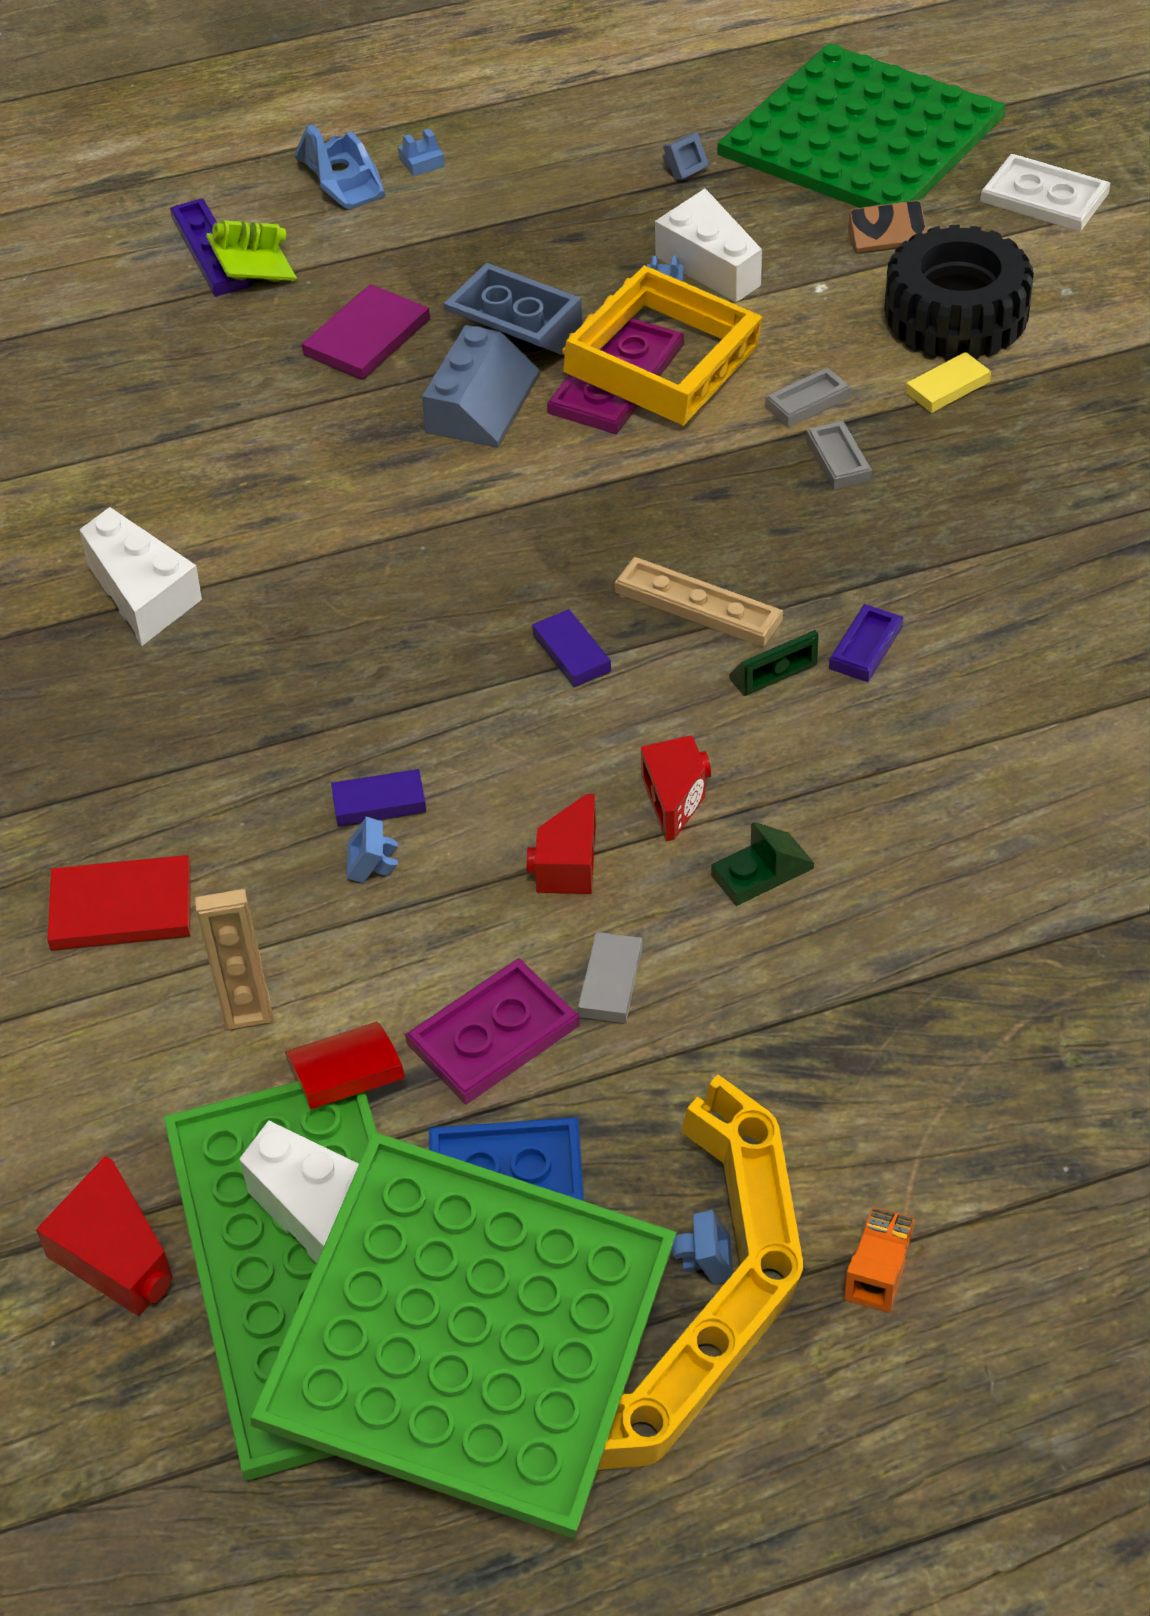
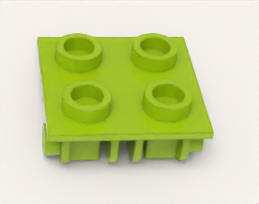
M221 220L220 223H214L212 233L206 234V238L227 277L238 280L258 278L272 282H279L281 280L296 281L297 277L279 247V242L283 243L286 239L285 228H280L279 224L261 223L259 226L258 222H252L249 226L247 221Z

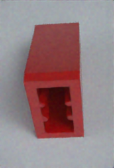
M107 1156L102 1158L36 1229L46 1257L138 1317L151 1303L158 1302L164 1296L170 1281L173 1279L162 1246L114 1161Z

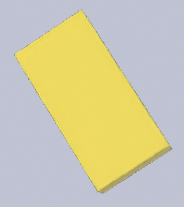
M964 352L907 382L906 394L930 413H933L989 383L991 371Z

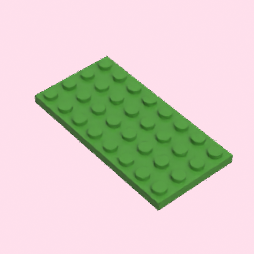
M296 1081L164 1116V1121L244 1480H252L335 1456L251 1426L250 1417L316 1263L307 1255L306 1248L290 1232L286 1233L248 1193L239 1159L265 1124L271 1121L359 1164L373 1131L377 1132L366 1092L310 1110L300 1084Z

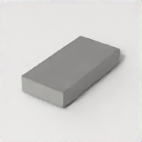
M827 367L766 396L765 408L789 428L851 398V387Z
M844 421L806 429V441L834 490L872 480V469Z
M602 932L595 933L578 1005V1015L580 1018L626 1024L643 949L641 937Z

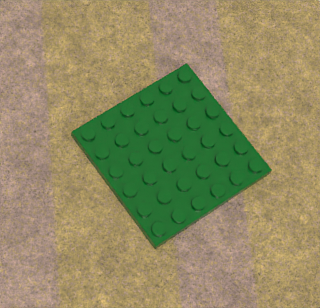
M828 43L717 143V155L859 208L915 200L920 201L1005 116L1006 104L992 100L988 96H980L963 90L956 85H948L936 81L927 75H919L904 70L898 65H890L875 60L868 55H861L843 49L839 45Z

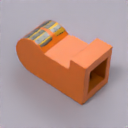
M875 1206L872 1207L856 1254L852 1256L847 1270L844 1300L891 1313L906 1264L905 1257L912 1237L914 1217ZM860 1282L886 1290L881 1293H872L865 1290Z

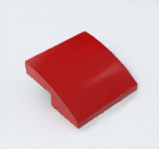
M378 1022L285 1051L286 1059L295 1081L299 1082L310 1110L405 1079L403 1066L388 1035Z

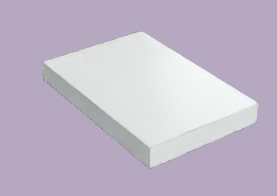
M1010 154L981 191L980 202L1081 232L1109 194L1110 182Z

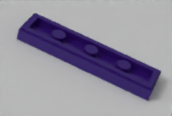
M204 198L171 207L172 220L214 297L248 288V278L238 280L227 277L206 238V234L212 233L213 225L217 222Z

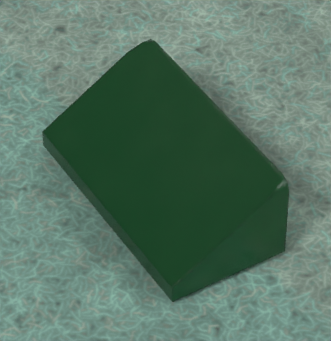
M813 630L742 661L729 674L730 680L742 695L746 696L817 665L819 634L816 630Z

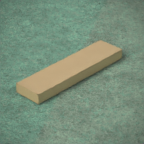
M637 557L631 560L614 582L615 593L761 647L766 645L783 621V610Z
M245 889L195 897L196 912L226 1030L274 1022Z

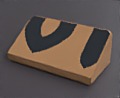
M918 200L855 208L849 211L848 232L856 253L898 248L905 240L908 241L911 236L919 232L927 233L922 206Z

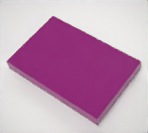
M369 284L302 343L303 354L363 380L430 319L429 307Z
M518 958L406 1033L405 1037L406 1044L467 1105L579 1027L580 1021L579 1015Z

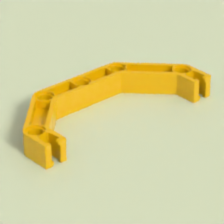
M718 1074L709 1083L705 1101L697 1097L687 1108L681 1132L724 1164L740 1266L636 1390L631 1394H623L598 1470L641 1467L659 1461L789 1304L803 1271V1257L777 1120L767 1109ZM714 1110L728 1123L721 1121L717 1117L710 1114V1112ZM741 1137H752L760 1144H749L743 1141ZM774 1269L780 1272L784 1279H771L762 1270ZM712 1344L721 1351L722 1355L716 1357L708 1356L702 1353L698 1346ZM638 1422H646L656 1429L657 1434L651 1437L640 1436L632 1429V1425Z

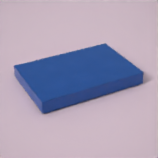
M578 1117L428 1128L429 1150L584 1201Z

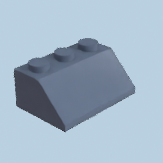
M489 263L482 266L444 302V310L560 355H563L562 349L566 346L569 334L575 333L582 326L580 297Z
M465 325L422 395L426 433L498 448L537 381L539 369L502 332Z

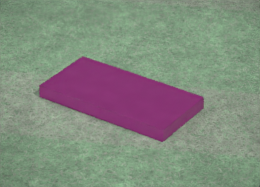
M631 318L600 350L657 376H661L683 347L684 333ZM570 374L547 402L548 414L616 435L638 407V405Z

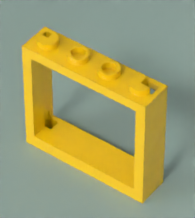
M644 265L630 279L627 278L623 286L614 295H609L604 304L594 314H589L584 324L575 333L569 334L566 346L562 349V353L565 355L563 372L684 426L758 347L763 316ZM643 306H647L722 339L679 385L600 349Z

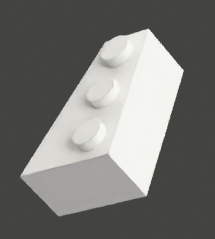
M703 189L655 221V254L659 260L671 264L672 256H677L679 264H684V274L735 303L761 286L762 249L706 189Z
M111 507L79 529L87 565L106 594L112 597L118 606L120 615L124 621H128L141 646L202 600L196 565Z
M268 1121L239 1159L247 1191L286 1233L290 1232L306 1248L307 1255L317 1263L359 1164Z

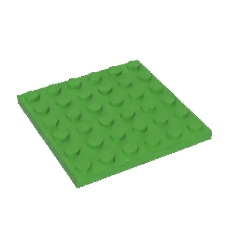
M373 1131L250 1417L251 1426L575 1539L674 1244L676 1231Z

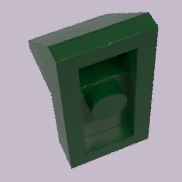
M754 822L751 824V845L711 864V876L734 905L738 906L814 869V862L790 833Z

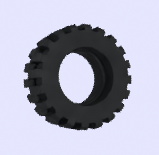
M949 225V228L940 229L939 226L929 228L927 233L919 232L911 236L908 241L905 240L890 257L886 277L885 319L892 332L901 342L905 340V344L914 351L919 349L924 351L925 356L932 358L943 356L946 357V360H951L964 352L976 360L980 355L992 356L997 354L1001 347L1006 349L1013 344L1026 329L1033 287V267L1024 251L1018 249L1019 247L1010 238L1003 239L1000 233L993 230L986 232L982 231L981 227L970 226V228H960V225Z

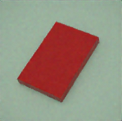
M181 855L51 868L47 935L50 950L190 936L191 864L189 856Z

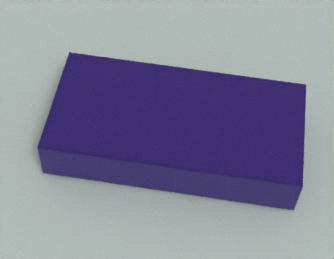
M864 604L829 658V669L869 682L901 631L903 617Z
M570 609L532 624L534 637L573 687L611 671V660Z
M419 769L331 783L337 826L361 823L365 817L380 820L426 812Z

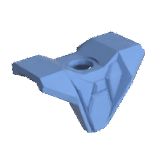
M314 125L306 126L295 151V159L307 164L310 169L318 174L321 189L346 209H353L385 196L378 169L363 143L353 132L346 133L345 136H332L328 142L324 143L320 131ZM337 163L348 165L342 171H333L331 166Z

